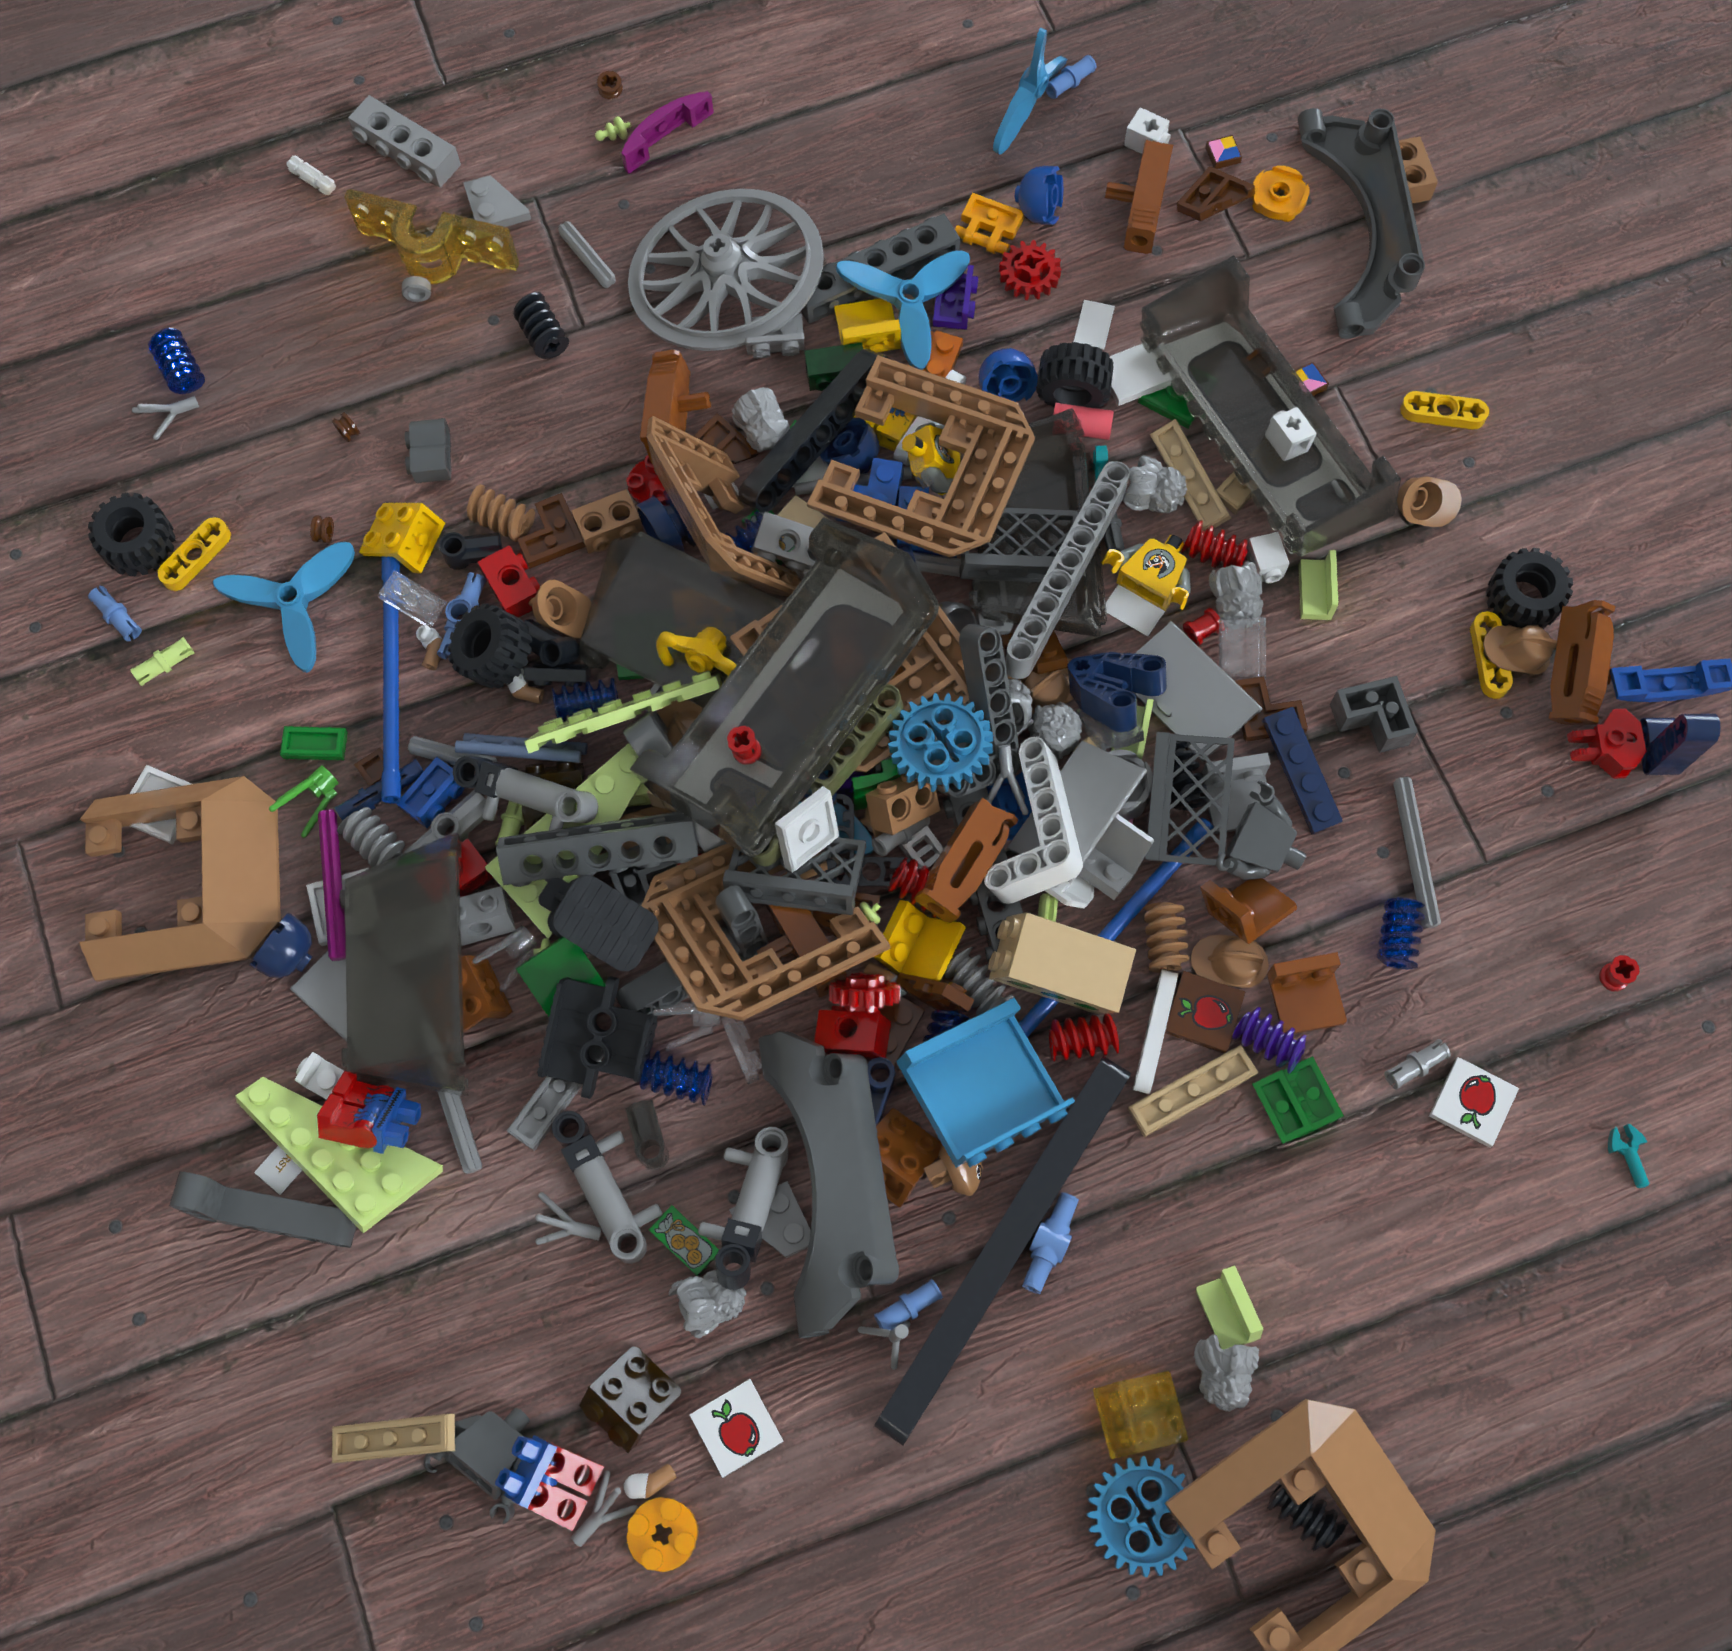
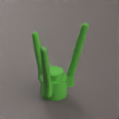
M321 765L307 779L279 797L269 807V811L274 812L306 789L316 798L323 795L324 798L301 833V837L306 838L318 821V813L325 810L328 803L338 794L333 788L339 782Z

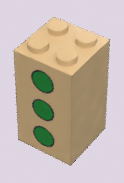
M1027 912L1007 916L1006 920L1001 922L997 933V938L1000 939L997 952L994 951L988 964V969L991 971L989 979L1095 1014L1119 1013L1136 953L1135 948Z

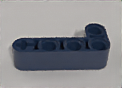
M1681 714L1677 718H1642L1640 722L1646 747V753L1641 759L1644 774H1681L1718 741L1721 730L1718 715Z

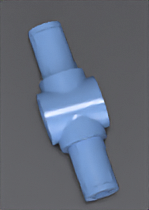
M469 572L461 595L456 596V599L451 600L446 606L447 622L444 627L446 633L437 651V655L442 659L447 660L451 654L448 652V645L451 643L449 638L451 632H454L456 628L454 626L457 621H461L456 620L457 617L466 611L470 613L472 607L479 606V597L487 581L480 574H477L476 578H474L475 574Z
M1060 1193L1051 1217L1047 1218L1044 1223H1040L1029 1250L1032 1251L1031 1258L1033 1260L1022 1285L1023 1288L1030 1292L1041 1294L1052 1267H1056L1057 1263L1061 1264L1072 1236L1069 1235L1071 1231L1069 1225L1079 1200L1068 1193Z

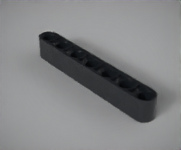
M870 349L860 350L744 480L739 488L740 500L760 512L771 511L855 416V409L866 388V378L877 355L890 359L889 357Z

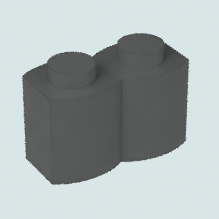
M446 419L411 421L409 431H405L406 447L410 449L409 457H405L407 474H412L415 483L451 480V435Z

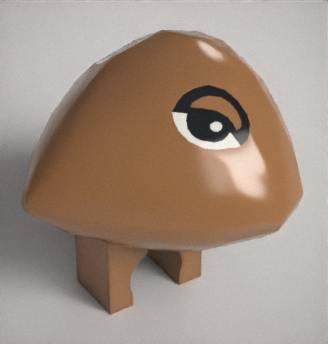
M942 1145L938 1155L939 1160L924 1168L933 1188L935 1189L952 1180L954 1191L972 1196L981 1180L982 1162L970 1168L967 1163L955 1168Z

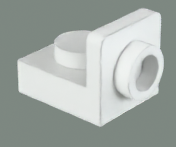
M312 1052L309 1058H304L299 1064L295 1081L304 1088L327 1099L332 1094V1090L344 1070Z

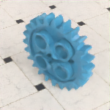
M934 693L933 701L930 702L924 696H921L920 706L909 702L910 712L901 710V720H893L894 730L889 731L891 742L888 743L889 753H893L891 755L892 764H898L897 770L899 775L907 772L906 778L908 783L917 778L919 789H922L926 783H929L931 792H935L937 785H942L944 791L948 792L949 784L954 783L959 790L961 789L962 779H965L970 784L973 783L972 772L982 775V765H989L988 754L993 753V744L990 743L993 741V732L989 731L990 722L989 720L983 721V710L974 713V702L963 706L962 696L955 702L951 701L950 693H947L944 700H939L937 693ZM941 720L951 721L947 725L938 724ZM924 723H928L932 727V730H930L931 728H929ZM916 737L925 738L921 742L912 741V739ZM962 742L970 744L966 748H960L957 746L959 743ZM950 756H952V757H953L955 760H957L958 762H954V761L950 758ZM934 760L944 761V763L940 765L931 764V762Z
M1140 1456L1138 1466H1135L1131 1458H1126V1469L1123 1470L1118 1463H1114L1112 1465L1115 1475L1111 1476L1107 1472H1102L1101 1475L1106 1484L1104 1486L1096 1483L1093 1485V1488L1099 1493V1497H1092L1087 1500L1096 1506V1511L1086 1513V1517L1096 1519V1524L1088 1528V1532H1099L1100 1537L1094 1542V1546L1105 1545L1107 1547L1103 1554L1104 1559H1108L1113 1555L1116 1556L1114 1565L1116 1569H1119L1126 1562L1128 1563L1127 1569L1130 1575H1133L1137 1566H1140L1143 1577H1148L1150 1567H1153L1156 1574L1161 1576L1163 1575L1162 1564H1166L1171 1570H1175L1176 1564L1173 1558L1178 1557L1183 1561H1187L1188 1558L1183 1551L1184 1547L1196 1548L1178 1523L1176 1530L1172 1534L1164 1533L1160 1527L1161 1516L1165 1513L1171 1514L1165 1502L1184 1489L1181 1483L1186 1475L1182 1473L1176 1477L1171 1476L1174 1467L1172 1464L1161 1470L1159 1458H1155L1151 1466H1148L1145 1456ZM1147 1480L1153 1481L1159 1489L1157 1498L1152 1502L1147 1501L1141 1493V1487ZM1127 1487L1133 1489L1136 1499L1143 1510H1151L1152 1515L1149 1516L1148 1520L1162 1541L1160 1546L1156 1545L1145 1522H1137L1136 1517L1140 1515V1512L1126 1491ZM1116 1498L1125 1500L1129 1507L1127 1516L1121 1520L1115 1518L1111 1512V1504ZM1135 1531H1141L1147 1539L1145 1549L1138 1553L1133 1551L1129 1544V1538Z

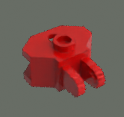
M1626 708L1613 709L1602 723L1597 724L1594 729L1575 730L1567 734L1569 743H1588L1589 748L1575 749L1570 752L1572 761H1591L1592 765H1599L1613 779L1626 778L1631 770L1638 766L1646 753L1641 722Z

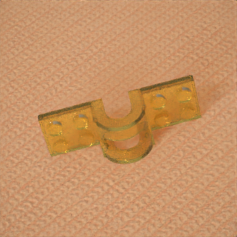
M347 189L344 198L358 232L366 236H378L394 242L401 260L411 277H423L431 285L443 283L456 275L463 258L474 263L490 264L498 269L514 271L518 269L520 263L510 229L507 227L442 212L435 231L427 238L426 234L416 232L413 226L412 219L417 210L416 205L353 189ZM438 259L443 261L440 266L435 268H426L420 264Z

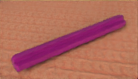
M328 809L318 813L328 957L332 961H341L347 959L348 952L339 836L337 832L338 823L337 814L334 810Z

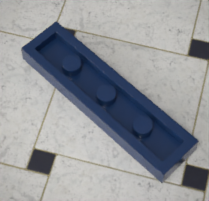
M1294 707L1263 718L1262 722L1311 835L1342 823V817Z

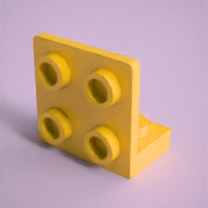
M879 298L836 305L834 307L841 345L862 342L863 349H870L875 352L901 349L899 319L895 320L890 302Z
M383 503L376 512V518L369 532L364 536L359 552L363 556L394 557L413 573H422L445 522L423 503Z
M899 900L883 932L884 937L890 944V949L874 956V958L897 975L905 973L940 982L966 926L961 922L953 921L952 923H947L942 919L927 917L909 901Z

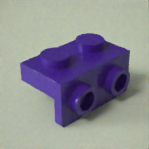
M968 265L967 274L964 273L953 286L936 296L933 327L967 330L968 318L974 319L976 301H970L971 294H977L978 276H973L974 265Z

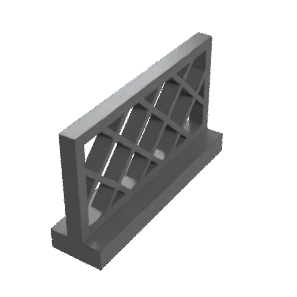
M1005 507L1001 517H1007L1014 525L1007 531L997 525L995 532L1000 537L993 544L989 542L982 545L986 549L982 554L968 553V551L961 553L960 579L1042 582L1058 553L1056 549L1062 545L1068 532L1064 534L1054 523L1057 520H1071L1072 527L1078 516V511ZM1028 519H1037L1044 526L1035 533L1024 522ZM1018 528L1030 538L1023 545L1010 536ZM1047 529L1060 539L1052 547L1040 537ZM1005 540L1016 551L1012 555H1004L996 547ZM1035 542L1045 553L1042 556H1033L1026 548Z
M1167 732L1156 733L1148 835L1154 839V843L1146 855V860L1216 866L1217 859L1204 858L1196 847L1211 836L1219 845L1218 855L1225 853L1235 738L1180 735ZM1176 742H1189L1198 753L1183 764L1175 755ZM1196 743H1203L1207 745L1204 748L1200 749ZM1214 744L1227 745V757L1217 766L1204 754ZM1202 756L1213 770L1198 781L1187 767L1198 757ZM1176 760V762L1181 767L1174 772V764ZM1226 764L1224 777V775L1219 771V769ZM1184 770L1194 781L1195 785L1180 796L1173 787V778ZM1214 773H1217L1224 781V790L1212 798L1201 784ZM1199 787L1210 802L1195 813L1184 799ZM1173 792L1178 799L1171 804ZM1223 796V804L1221 808L1216 801ZM1182 802L1193 816L1178 828L1170 819V810ZM1211 805H1214L1222 816L1221 822L1210 830L1198 816ZM1196 819L1208 833L1192 845L1181 830ZM1170 823L1175 831L1168 836ZM1220 828V839L1218 840L1213 833ZM1177 834L1190 846L1180 856L1167 855L1168 841ZM1194 851L1199 858L1186 856Z
M738 832L729 869L725 870L723 877L724 889L735 885L740 886L752 903L853 915L855 895L866 850V841L838 837L824 848L825 852L815 858H811L792 873L785 868L782 855L770 866L757 865L744 845L746 837ZM760 844L755 852L763 853L767 851L770 844ZM845 849L857 851L856 856L846 862L840 858L838 853ZM832 857L839 866L825 873L819 864ZM749 860L756 868L750 873L737 871L738 866ZM780 864L788 872L782 877L772 876L768 873V871ZM812 868L820 876L814 881L804 880L800 877L801 874ZM844 872L851 879L850 885L836 884L832 881L833 878Z

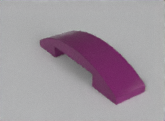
M706 91L678 98L660 107L644 119L632 132L622 150L625 171L629 174L649 160L648 148L685 121L693 128L714 113L712 95Z

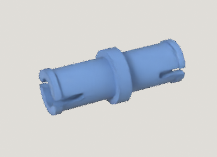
M1086 55L1074 65L1064 67L1061 74L1049 81L1045 90L1047 95L1052 99H1056L1067 89L1077 87L1080 84V80L1096 71L1095 60L1090 55Z
M99 586L98 589L94 588L89 593L88 599L102 612L105 622L112 624L125 641H131L130 636L134 640L141 634L142 629L127 614V608L122 603H117L104 586Z
M930 1279L929 1282L910 1294H901L897 1302L878 1314H874V1318L881 1329L891 1330L909 1318L912 1320L919 1316L918 1312L937 1300H941L943 1295L933 1279Z

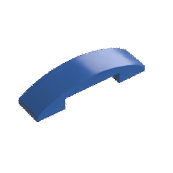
M1730 658L1703 660L1696 666L1642 670V666L1611 668L1609 670L1616 699L1623 701H1675L1732 690V662Z

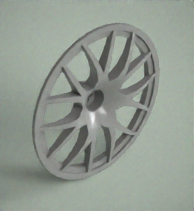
M729 189L706 194L675 208L657 222L645 235L632 258L629 269L628 290L630 300L638 318L645 327L668 343L701 351H718L746 345V337L768 336L789 323L808 303L821 278L824 261L823 244L819 231L810 216L796 203L783 196L756 189ZM733 202L720 231L703 209ZM742 202L766 205L759 221L747 235L732 238ZM773 208L785 214L793 221L783 227L765 233ZM697 212L712 235L701 246L689 243L673 227L679 221ZM799 229L804 236L805 246L777 256L757 255ZM668 230L683 250L682 252L651 253L657 242ZM806 256L801 276L782 270V268ZM647 262L690 267L688 272L675 278L653 281L644 280ZM763 278L792 284L795 287L782 302H779L759 292L750 284V281ZM644 289L672 293L653 309L646 298ZM704 291L695 308L678 325L671 323L661 316L692 294ZM730 294L740 300L746 324L731 329L719 330L721 303ZM750 302L771 309V311L753 321ZM709 313L711 331L690 329Z

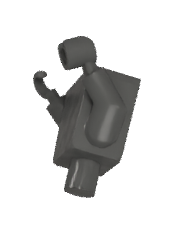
M1262 781L1257 782L1261 786L1260 793L1251 791L1249 794L1251 798L1258 800L1260 803L1254 802L1248 805L1226 852L1220 853L1216 861V866L1220 871H1226L1243 880L1266 878L1270 873H1277L1283 863L1299 870L1306 858V853L1292 847L1297 831L1292 828L1293 822L1274 795V787Z
M514 1408L504 1420L494 1412L488 1411L483 1416L474 1415L456 1421L455 1451L426 1454L424 1466L430 1473H435L437 1469L433 1468L430 1464L431 1456L438 1461L444 1457L446 1461L494 1500H497L500 1496L502 1501L490 1509L491 1518L495 1517L498 1508H504L507 1514L503 1521V1524H505L514 1516L515 1509L513 1504L515 1502L504 1496L505 1492L495 1485V1481L500 1471L504 1468L516 1472L522 1459L512 1455V1447L517 1437L523 1436L520 1432L530 1422V1419L522 1410Z

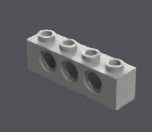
M370 95L348 117L352 127V134L359 142L367 143L374 147L380 155L384 157L389 156L394 159L403 169H410L417 173L426 183L431 182L441 188L461 166L455 146Z
M764 512L752 551L757 552V556L771 562H775V559L787 562L786 567L794 571L804 572V569L816 572L815 577L829 582L834 576L833 570L838 567V557L847 556L851 558L859 553V549L864 545ZM784 536L790 537L795 544L794 550L790 552L783 551L779 546V539ZM812 546L821 548L824 554L823 560L817 562L810 559L808 549Z
M501 886L376 921L380 949L391 966L516 931L510 903Z

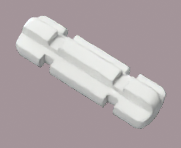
M292 156L287 161L286 165L290 172L297 176L299 175V178L314 188H319V191L325 195H331L332 191L336 189L333 179L326 175L323 176L322 172L304 162L298 156Z

